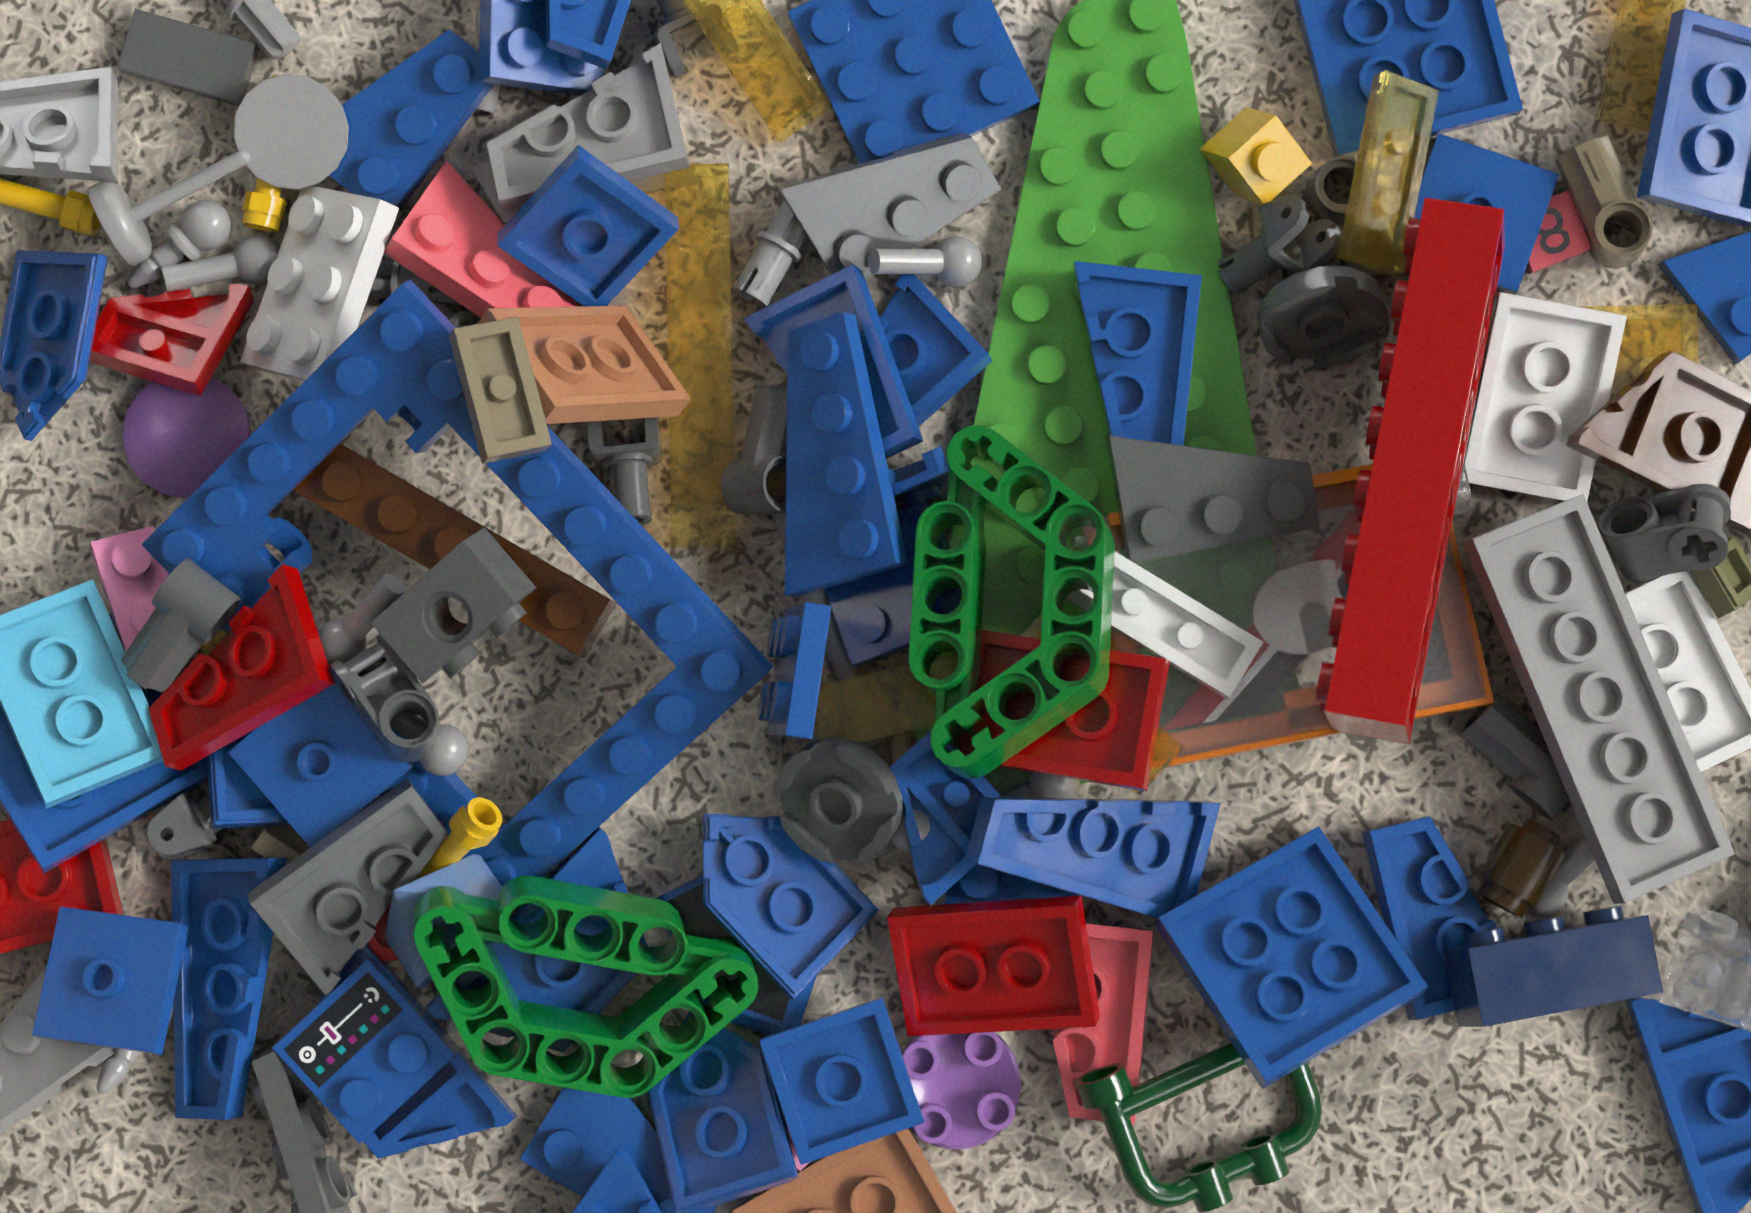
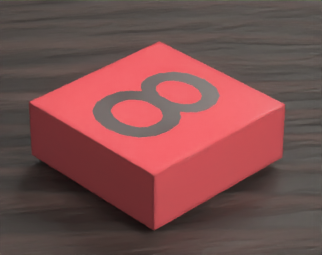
M1569 190L1554 195L1550 199L1527 264L1529 274L1587 253L1592 249Z

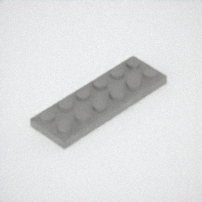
M1584 494L1463 542L1462 544L1613 904L1629 902L1734 855V850Z

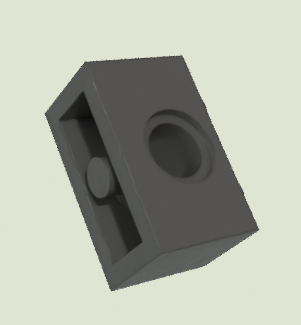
M484 527L457 545L377 616L371 624L422 684L441 670L449 678H452L480 654L473 643L486 631L489 630L495 638H498L527 613L519 603L536 587ZM449 597L456 598L463 603L468 612L467 624L456 620L452 616L448 607Z

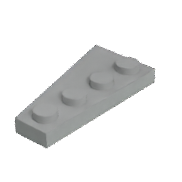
M112 67L0 81V174L118 182V81Z

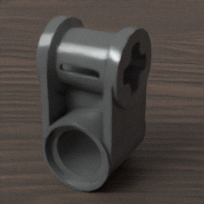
M1705 483L1691 484L1681 489L1642 497H1626L1618 500L1606 508L1601 514L1598 523L1599 529L1621 574L1627 580L1641 582L1668 574L1709 569L1718 566L1724 561L1728 553L1729 544L1728 538L1723 532V526L1729 521L1732 505L1729 496L1720 488ZM1697 502L1696 512H1691L1692 503ZM1704 542H1709L1708 549L1703 551Z
M378 634L376 636V644L346 663H342L339 660L329 665V668L345 698L359 715H362L384 750L391 757L402 762H415L425 758L434 748L438 739L439 713L435 703L415 674L385 639ZM414 713L421 716L426 721L428 727L418 738L403 739L398 737L391 730L390 726L399 715Z

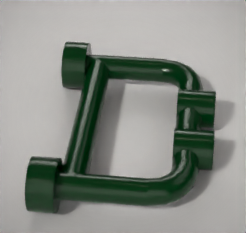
M1228 1043L1133 1087L1125 1067L1121 1063L1110 1064L1089 1071L1075 1081V1085L1084 1108L1099 1109L1125 1180L1136 1197L1150 1206L1171 1208L1193 1200L1197 1211L1206 1212L1220 1208L1233 1199L1229 1183L1250 1174L1254 1185H1266L1278 1181L1289 1174L1290 1170L1285 1157L1296 1153L1310 1143L1319 1129L1322 1116L1320 1094L1308 1062L1285 1075L1297 1109L1295 1118L1288 1127L1276 1133L1253 1137L1244 1142L1239 1150L1220 1159H1211L1197 1163L1186 1169L1183 1176L1169 1182L1158 1181L1150 1173L1130 1117L1246 1065L1233 1044Z

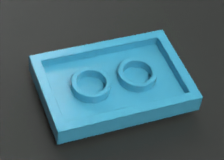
M93 579L0 615V705L46 809L163 761L148 710L150 706L141 686L127 676L126 666L121 661L126 652Z

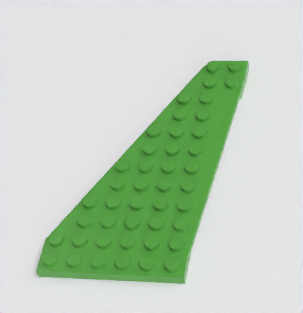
M1083 0L1063 17L1056 29L989 348L992 362L985 367L974 425H984L1000 434L1093 505L1104 519L1108 513L1118 512L1105 437V434L1109 435L1072 266L1074 261L1202 275L1183 445L1257 455L1229 288L1219 273V270L1222 268L1218 266V261L1223 257L1207 158L1200 151V148L1204 145L1187 40L1176 0ZM977 455L970 463L972 467L976 464L982 466L999 482L1002 473L991 457L983 459ZM1042 488L1025 490L1016 502V510L1020 512L1036 510L1043 503L1046 490ZM985 506L984 534L986 558L982 630L1041 639L1045 551ZM954 525L952 527L948 549H953L960 545L965 536V526ZM1080 527L1075 528L1069 533L1065 548L1071 551L1085 549ZM1271 537L1135 563L1245 631L1253 624L1252 608L1255 596L1263 584L1277 573ZM1125 548L1118 549L1119 554L1126 558ZM1064 600L1062 610L1065 615L1077 616L1084 613ZM1139 646L1141 655L1157 657ZM950 651L937 656L931 665V678L944 679L953 674L959 661L958 653ZM1169 665L1158 736L1284 712L1280 694L1300 690L1295 671L1287 677L1256 714L1161 732L1201 685L1198 681ZM921 684L912 721L917 742L930 732L935 724L936 697ZM997 767L984 775V777L1001 795L1028 781L1030 772ZM1080 780V784L1088 783L1087 781Z

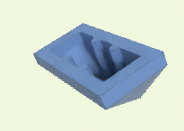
M470 855L393 891L384 938L418 988H425L433 979L416 948L414 940L415 904L423 893L430 888L438 886H450L467 895L497 900L502 886L480 855ZM442 916L435 917L432 920L433 925L440 924L449 939L450 950L457 946L455 942V923L447 924Z

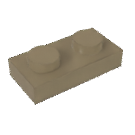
M513 317L454 328L449 335L482 464L547 451L552 442L519 318Z

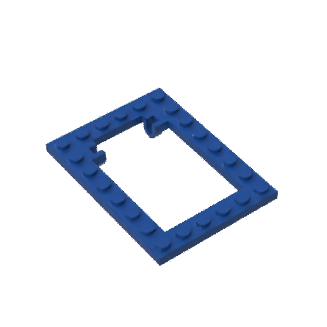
M411 280L402 283L141 545L169 574L182 561L190 558L241 598V602L229 619L230 621L243 606L252 608L271 588L267 580L282 564L297 568L299 574H301L313 562L311 545L301 531L282 518L271 519L268 514L374 409L386 422L399 416L412 426L415 432L405 442L415 453L427 451L452 427L480 457L449 339L450 333L456 327ZM548 425L552 445L547 451L486 463L487 466L665 653L676 667L505 824L502 823L498 828L497 835L487 846L469 850L462 858L464 859L473 854L480 855L502 887L509 880L519 876L543 878L769 673L773 667L765 656ZM270 544L277 548L285 559L280 563L265 545ZM228 622L222 628L226 634L232 630ZM391 727V730H392L398 737L403 738V739H406L405 737H403L401 734H399L396 730H394V729ZM419 760L413 762L415 766L380 796L408 778L450 834L452 832L449 827L451 817L460 807L466 806L473 798H477V795L456 773L449 776L433 775L422 767Z

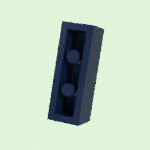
M1622 905L1584 911L1585 924L1569 927L1564 926L1563 916L1525 922L1526 935L1505 938L1503 927L1465 933L1466 946L1444 950L1458 1027H1486L1663 993L1649 916L1624 917Z

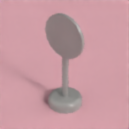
M283 74L262 80L244 96L235 114L234 140L238 149L237 152L135 206L118 184L108 181H100L89 187L90 201L113 245L130 265L136 266L146 261L152 253L153 244L143 219L245 165L256 177L275 187L301 189L318 184L334 172L348 149L349 124L340 101L328 87L312 78Z

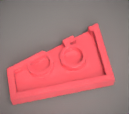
M447 160L384 250V254L480 318L483 317L488 308L579 307L572 297L497 246V233L505 224Z
M1086 923L1100 1018L1096 1027L1052 1029L1053 1045L1069 1117L1103 1121L1098 1108H1084L1075 1081L1085 1073L1099 1067L1121 1063L1125 1067L1132 1087L1140 1084L1155 930ZM1137 1114L1130 1117L1132 1125L1136 1123Z

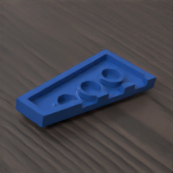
M286 858L171 860L172 922L189 926L173 1001L175 1118L227 1120L242 1117L274 934L249 903L247 893L282 869L286 864Z

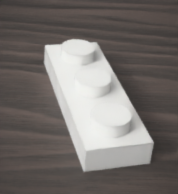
M1114 553L1111 629L1155 656L1166 658L1170 665L1225 699H1229L1262 646L1263 641L1119 553ZM1084 589L1075 590L1066 597L1065 601L1086 612L1092 605L1093 592Z

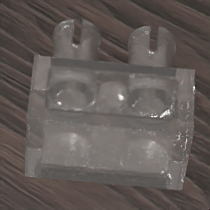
M1687 911L1678 934L1659 1003L1751 1032V931L1738 927L1737 921L1721 913L1704 911L1698 915Z

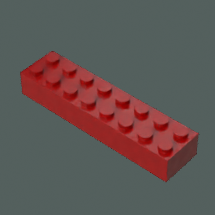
M1425 198L1421 219L1409 217L1407 223L1403 256L1407 257L1405 275L1410 276L1409 281L1397 280L1391 306V319H1395L1393 336H1397L1396 344L1385 342L1378 381L1382 382L1381 398L1386 399L1384 407L1372 406L1366 435V444L1370 445L1369 459L1373 460L1372 470L1360 469L1354 495L1353 507L1358 509L1357 522H1361L1359 534H1347L1342 555L1341 572H1345L1344 584L1349 585L1347 599L1339 597L1334 599L1328 636L1333 637L1332 647L1337 648L1334 663L1322 662L1316 689V701H1320V711L1326 713L1332 731L1410 745L1505 249L1504 209Z

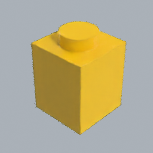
M1245 107L1200 148V151L1206 156L1213 168L1237 197L1260 205L1274 199L1312 164L1276 115Z

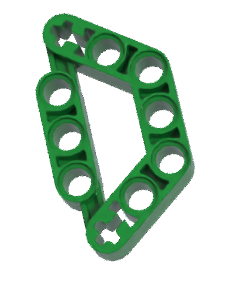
M971 425L958 431L952 437L947 447L946 458L950 468L947 501L931 505L925 509L918 520L915 540L909 665L916 680L936 697L935 724L931 731V747L935 756L956 775L964 778H979L990 773L1087 705L1105 689L1109 679L1115 542L1103 516L1093 505L996 431L984 425ZM977 455L983 459L991 457L1002 473L999 482L982 466L976 464L972 467L970 464L972 459ZM1031 488L1046 490L1045 499L1036 510L1030 512L1016 510V502L1025 490ZM985 506H987L1045 551L1041 645L975 691L980 670L986 558L984 519ZM954 525L965 526V536L960 545L949 550L938 549V539L943 530ZM1091 526L1096 529V537L1093 543L1086 549L1071 551L1065 548L1066 539L1075 528ZM950 588L962 590L961 602L954 611L942 615L934 612L935 600L941 592ZM1081 589L1093 592L1092 605L1086 612L1077 616H1069L1063 613L1064 600L1070 593ZM950 651L958 653L959 661L953 674L944 679L931 678V665L937 656ZM1073 654L1090 656V667L1081 679L1076 681L1060 679L1059 670L1062 662L1067 657ZM1019 692L1034 693L1035 706L1027 717L1020 720H1010L1006 717V705L1013 695ZM988 713L1004 731L998 737L982 719ZM964 732L973 737L971 741L975 748L967 756L959 751L961 747L957 740Z
M519 876L509 880L501 888L497 900L467 895L450 886H438L430 888L423 893L415 904L414 940L416 948L473 1061L481 1070L490 1075L622 1098L638 1097L654 1087L748 1008L756 998L759 988L752 958L735 939L722 937L712 940L686 935L678 910L670 903L656 898L537 876ZM524 903L536 904L544 910L543 916L530 924L519 923L510 914L517 906ZM589 915L601 916L609 922L607 927L596 935H584L575 929L576 924L582 918ZM442 916L447 924L455 923V942L457 946L450 950L449 939L440 924L433 925L432 920L435 917ZM654 927H663L672 932L670 939L658 947H649L639 941L647 930ZM490 941L508 944L511 948L524 953L652 976L668 975L618 1017L522 1001L518 999ZM723 969L729 975L737 972V977L729 981L724 976L715 978V974ZM471 970L479 971L488 977L485 985L474 990L461 988L455 983V980L463 972ZM709 996L710 1001L704 1003L703 1000ZM673 1008H685L692 1012L689 1020L682 1025L670 1026L661 1022L664 1014ZM496 1027L508 1028L516 1034L510 1042L502 1045L490 1044L483 1038L486 1032ZM564 1038L572 1039L580 1044L574 1053L567 1056H557L547 1050L554 1041ZM631 1049L643 1054L641 1060L630 1067L616 1066L611 1062L614 1056L623 1050Z

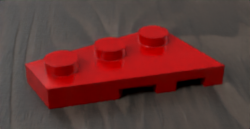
M282 564L267 580L271 588L252 608L243 606L228 622L232 630L208 656L199 654L148 709L165 767L182 771L335 684L297 568Z

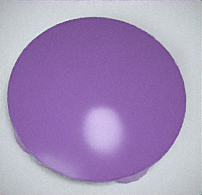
M211 377L201 397L151 382L138 393L127 411L123 425L125 454L133 471L148 486L169 496L188 498L250 436V418L235 393L214 377Z
M995 1032L914 1036L904 1047L902 1055L925 1123L910 1129L923 1141L947 1149L971 1148L989 1141L1012 1123L1020 1097V1071L1011 1049Z

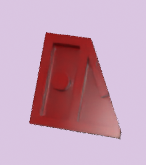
M242 283L229 284V294L195 298L190 289L165 291L155 297H145L141 294L111 297L97 319L90 363L201 397L254 301L250 287Z

